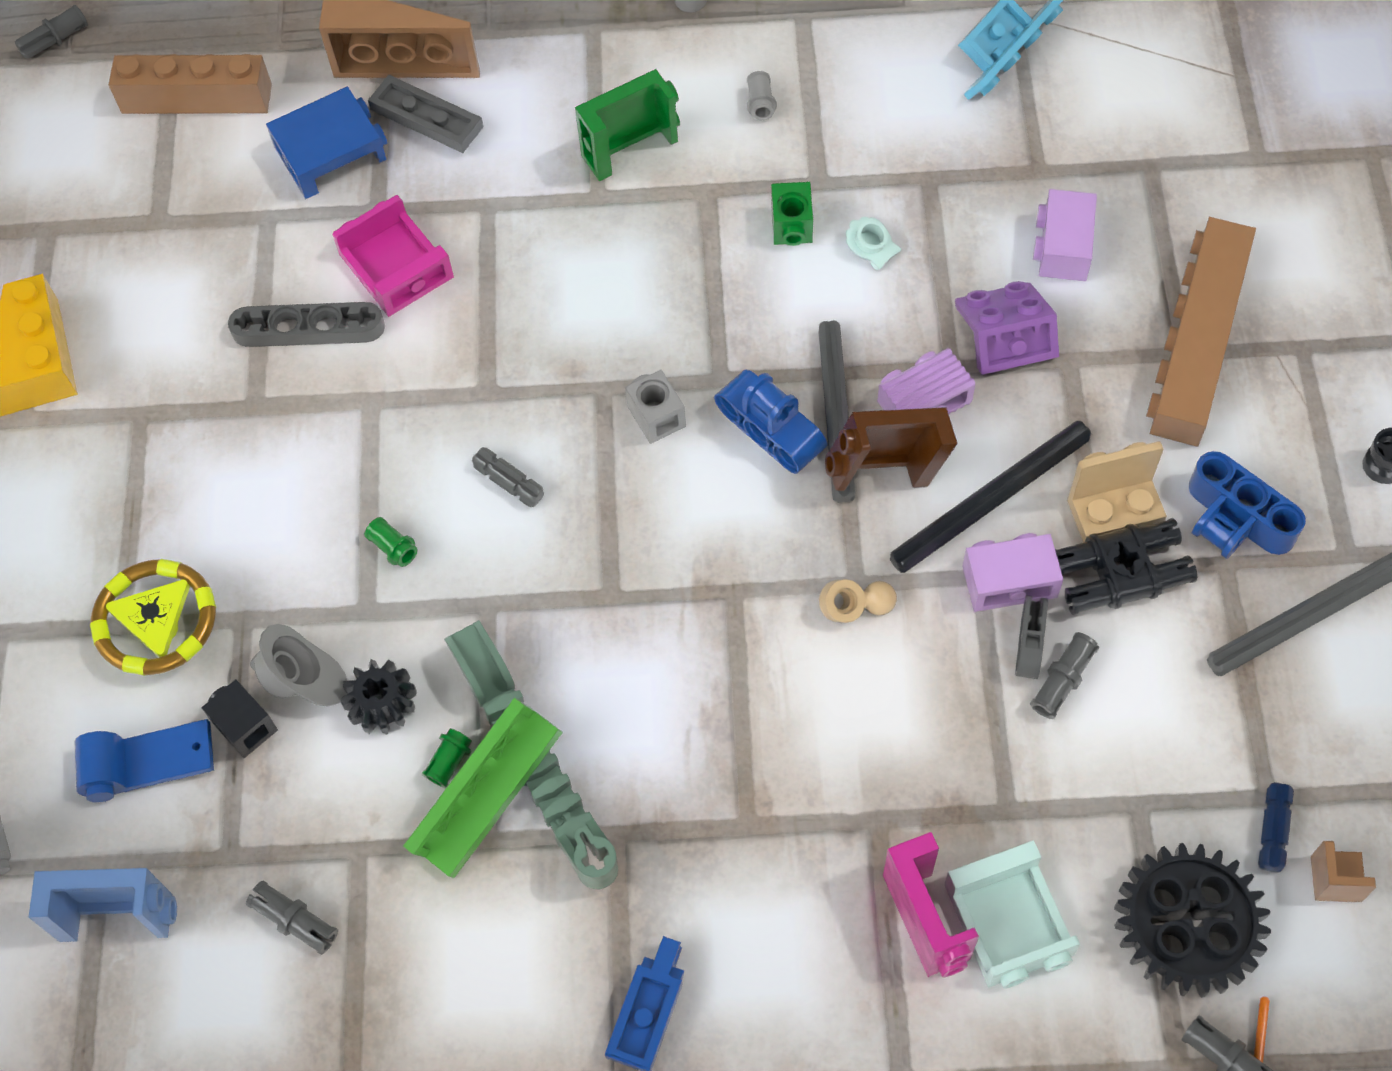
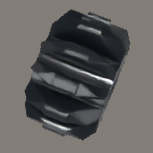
M371 659L368 665L369 670L364 672L362 669L354 667L353 673L356 680L343 681V688L347 695L341 698V704L344 710L349 711L347 717L353 725L361 723L364 732L368 734L379 725L381 732L388 735L390 723L395 722L397 725L404 727L405 719L402 713H415V704L411 699L416 696L417 690L415 685L409 682L410 675L406 669L396 670L395 663L389 659L379 668L377 662ZM379 694L383 698L379 700L375 696Z

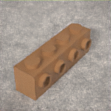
M250 54L114 55L108 84L122 114L268 113L272 87L262 55Z

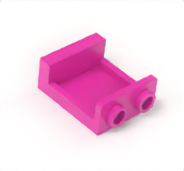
M398 195L379 202L373 209L354 220L347 221L332 234L341 258L388 317L454 278L449 255L441 245L434 247L408 216L403 201Z
M932 832L888 848L883 878L927 976L929 977L940 972L941 976L945 978L955 975L968 967L967 961L972 957L979 936L975 928L949 936L942 924L923 882V879L932 876L939 851Z

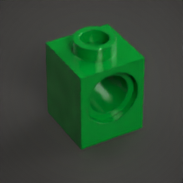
M810 182L772 183L771 211L774 245L786 244L796 246L802 243H813V209Z

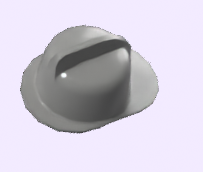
M270 625L262 632L259 641L260 651L252 658L250 666L255 671L259 683L267 692L281 698L299 695L303 699L320 706L339 704L341 698L347 695L343 688V681H347L346 674L339 663L329 654L286 625Z

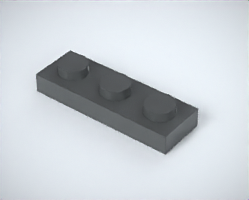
M391 75L384 79L368 99L370 110L461 153L465 152L484 127L482 117Z

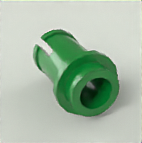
M383 517L375 518L366 527L364 532L365 538L372 541L387 555V560L390 564L404 567L410 564L416 557L418 549L415 546L414 539L408 535L403 536L389 525Z
M449 728L446 734L442 733L439 739L442 742L426 769L421 773L426 779L443 788H447L449 780L464 755L469 756L472 752L469 748L472 740L452 728Z

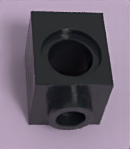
M236 679L228 686H222L214 691L209 697L208 702L201 707L211 723L243 758H246L278 731L268 713Z

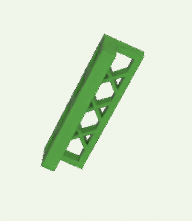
M514 698L403 847L414 855L425 857L448 877L455 878L563 732L530 706Z

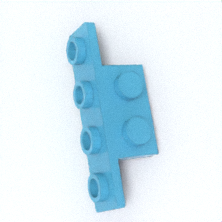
M999 0L958 44L983 71L980 77L963 95L969 100L978 92L983 96L990 92L1000 81L996 74L1001 69L1004 72L1008 71L1021 58L1017 51L1022 45L1027 49L1043 33L1039 29L1040 25L1043 22L1049 25L1063 11L1059 5L1063 0H1049L1032 19L1014 0Z

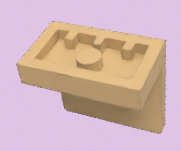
M1160 441L1150 444L1145 442L1133 443L1121 451L1109 454L1104 452L1092 453L1078 463L1067 502L1083 543L1093 533L1102 535L1124 529L1127 524L1138 525L1140 528L1166 520L1167 515L1152 481L1164 450Z

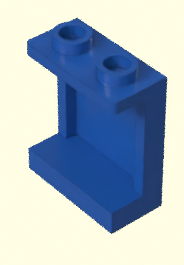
M348 86L266 123L275 150L305 200L319 193L315 179L372 152L379 163L387 160L383 146L388 144L381 126L378 123L371 124L369 120L371 114L362 97L356 99Z

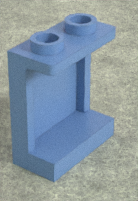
M147 868L35 871L28 918L59 942H77L81 915L133 913L134 917L157 938H168L169 925L174 924L176 921L177 902L176 898L172 896L173 894Z

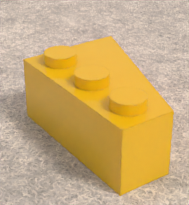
M43 273L3 284L0 299V417L78 395L59 302Z

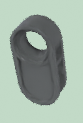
M1026 595L1021 617L1015 676L1038 679L1043 655L1048 598L1041 597L1040 601L1035 602L1032 600V596Z

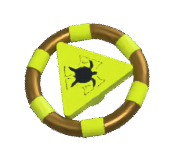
M156 559L132 565L114 576L101 590L94 603L90 619V629L94 645L108 663L123 672L145 676L173 670L195 656L203 648L212 632L216 616V604L212 588H210L200 573L182 562ZM158 575L181 579L115 600L133 582L144 577ZM191 587L195 592L200 612L197 626L192 635L174 652L167 655L171 641L178 631V621ZM108 613L113 615L159 658L125 655L119 651L111 641L107 624Z

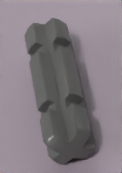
M480 448L472 458L473 467L483 475L489 474L490 480L511 495L520 496L518 500L528 507L536 506L544 496L543 487L532 479L527 480V475L503 458L497 459V454L490 449Z

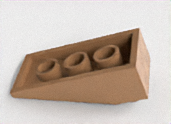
M323 0L319 30L334 78H386L388 75L396 78H480V68L471 23L468 21L389 0Z

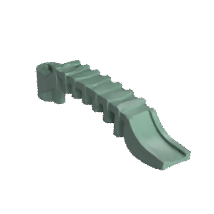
M479 620L444 638L480 708L483 707L490 725L496 723L514 698L524 703L520 690L515 691V684L506 664ZM549 751L524 786L529 788L534 804L541 809L546 825L553 830L558 846L567 856L580 881L591 889L606 888L615 881L618 875L615 848L604 835L591 813H585L580 795L572 791L567 773L562 774L557 756ZM585 845L589 847L593 856H596L599 861H604L602 869L597 870L594 865L589 864Z

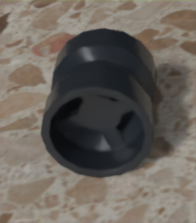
M1392 427L1383 429L1376 434L1371 447L1367 450L1362 461L1363 470L1366 475L1373 481L1381 484L1392 483Z

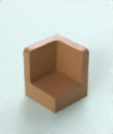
M1323 841L1311 855L1315 901L1363 902L1376 888L1375 878L1364 876L1362 852L1335 851L1334 841Z

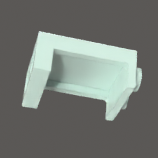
M1034 840L948 871L944 885L963 930L975 928L979 936L973 953L988 988L999 983L1002 984L1004 989L1014 987L1030 978L1029 972L1045 967L1047 972L1064 968L1073 962L1071 956L1075 955L1080 946L1077 936L1070 937L1038 864L1041 860V855Z

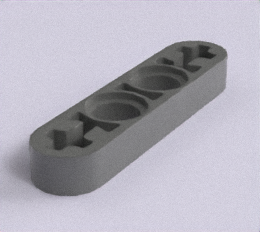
M371 302L246 306L235 310L228 320V328L237 344L245 347L367 343L378 339L385 329L381 310ZM333 317L337 320L334 327L329 330H319L316 328L317 323L322 318ZM290 318L298 321L295 328L291 331L281 332L277 330L278 324L284 319ZM344 318H349V321H347L348 328L345 326ZM364 318H371L367 326H360V324H363ZM266 321L268 323L269 331L264 330V328H267ZM247 323H254L249 326V331H242V329L246 328Z

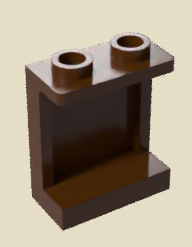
M947 407L852 412L825 457L826 473L829 477H832L835 490L845 491L858 469L905 466L907 467L913 488L928 487L958 444Z

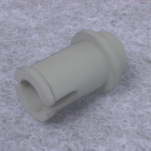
M765 71L752 72L747 77L750 97L747 102V111L756 120H767L773 116L777 108V102L771 93L770 75Z

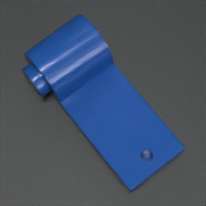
M208 719L126 739L113 732L94 731L82 734L74 741L76 791L78 794L86 796V800L90 802H106L113 799L115 794L214 771L211 722Z

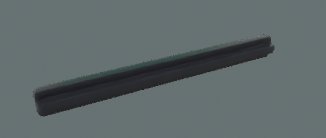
M1075 421L894 549L890 554L892 565L900 573L910 570L1089 442L1091 436L1090 429L1082 421Z

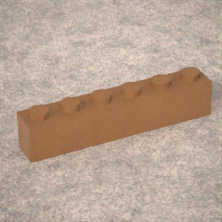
M1209 216L1204 232L1196 230L1190 253L1197 255L1195 263H1187L1181 285L1188 286L1187 294L1179 293L1173 317L1180 319L1178 328L1170 326L1164 350L1171 351L1169 361L1161 360L1155 383L1162 384L1160 394L1152 393L1146 417L1153 418L1149 434L1196 447L1199 446L1207 426L1256 228Z

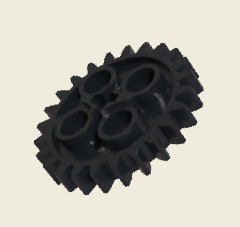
M1179 843L1174 856L1163 846L1157 853L1158 862L1146 854L1141 861L1143 870L1133 866L1128 873V877L1133 883L1123 882L1119 888V892L1127 899L1118 900L1114 910L1126 916L1119 918L1114 926L1115 929L1128 931L1129 933L1122 939L1119 945L1121 948H1135L1136 952L1130 960V964L1135 965L1144 961L1148 965L1144 974L1146 980L1156 973L1162 975V990H1165L1172 981L1178 982L1180 996H1185L1191 986L1195 985L1198 994L1203 998L1209 993L1210 983H1212L1214 988L1220 994H1223L1229 988L1228 979L1235 985H1240L1246 979L1242 969L1252 973L1259 965L1253 956L1262 957L1268 949L1258 940L1266 939L1271 934V929L1259 924V922L1265 920L1271 913L1269 909L1256 907V903L1261 900L1265 893L1264 891L1250 892L1247 888L1254 878L1253 874H1248L1241 878L1235 874L1240 864L1238 860L1233 861L1227 867L1221 864L1223 858V851L1218 850L1210 859L1205 857L1203 844H1199L1194 854L1189 855L1184 843ZM1211 887L1215 889L1221 896V903L1217 904L1207 901L1202 895L1201 888ZM1159 889L1166 890L1174 897L1175 905L1171 907L1162 905L1156 899L1154 891ZM1186 912H1190L1192 919L1202 920L1197 927H1194L1192 919H1182ZM1227 913L1233 916V920H1229L1228 918H1214L1219 916L1220 914ZM1151 919L1169 922L1163 925H1154L1151 923ZM1219 932L1228 939L1230 949L1221 950L1215 947L1210 941L1209 933ZM1173 935L1178 938L1182 943L1183 952L1174 953L1167 950L1163 945L1162 936Z

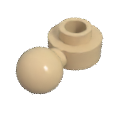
M833 580L824 586L819 597L820 609L824 616L838 623H848L856 620L863 613L864 608L872 614L885 615L893 610L897 602L894 588L883 581L873 582L863 591L852 580ZM838 593L843 597V605L840 609L834 603Z

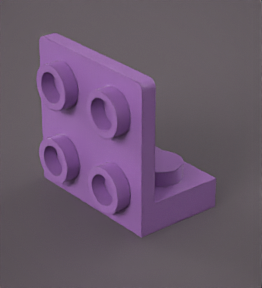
M1011 282L1005 288L991 291L975 290L968 293L965 297L955 299L956 309L974 332L977 369L982 375L1059 357L1057 314L1031 283Z

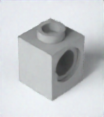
M662 370L650 375H641L633 380L630 385L625 386L628 409L650 444L686 427L685 406ZM654 401L661 403V404H659V405H657V406H648V405H646V404H648V403H650V402H654Z

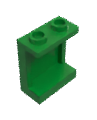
M657 69L575 107L581 156L599 182L612 176L610 155L658 132L665 136L670 145L678 142L677 127L680 126V119L676 112V102L679 101L678 93L670 80L665 82Z

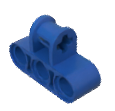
M743 370L714 396L715 403L720 411L791 473H799L827 447V440L820 429L798 411V399L791 394L787 396L774 385L773 378L768 373L757 376L750 370Z
M1211 451L1200 456L1190 478L1188 489L1190 494L1208 509L1198 520L1191 533L1196 537L1202 535L1222 550L1221 556L1226 559L1237 550L1246 538H1249L1271 554L1280 555L1289 552L1306 524L1304 512L1295 503L1228 455ZM1205 475H1212L1219 481L1210 480ZM1239 500H1246L1250 502L1253 506H1246L1242 504ZM1274 525H1281L1288 530V532H1283L1277 529Z

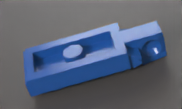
M663 936L655 960L644 957L642 964L637 965L605 1052L607 1059L640 1071H652L683 985L684 970L676 968L682 950L681 942Z

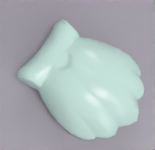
M861 217L860 220H852L849 229L846 230V243L849 248L858 256L871 261V265L875 270L881 269L891 257L901 251V248L892 242L885 226L876 218Z

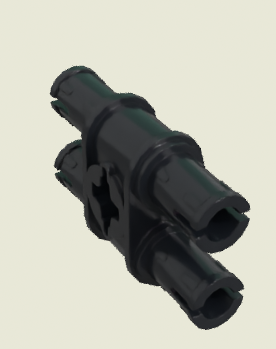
M1170 518L1167 521L1140 528L1138 525L1127 524L1124 529L1102 535L1090 534L1084 543L1058 550L1055 549L1062 576L1092 567L1097 571L1100 578L1098 581L1065 588L1067 605L1073 603V606L1068 608L1071 614L1075 615L1079 612L1108 605L1109 608L1118 609L1122 607V604L1147 597L1156 599L1158 595L1162 594L1164 589L1196 582L1198 578L1195 565L1188 567L1189 564L1194 562L1189 555L1154 565L1147 554L1150 551L1181 544L1180 528L1173 529V527L1177 526V521L1174 518Z

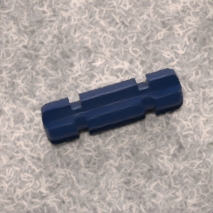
M1274 782L1267 788L1265 803L1268 806L1267 809H1264L1261 844L1263 846L1262 850L1259 851L1258 860L1259 867L1266 871L1281 872L1286 866L1287 851L1285 846L1288 845L1292 814V810L1289 808L1293 804L1294 789L1288 784Z

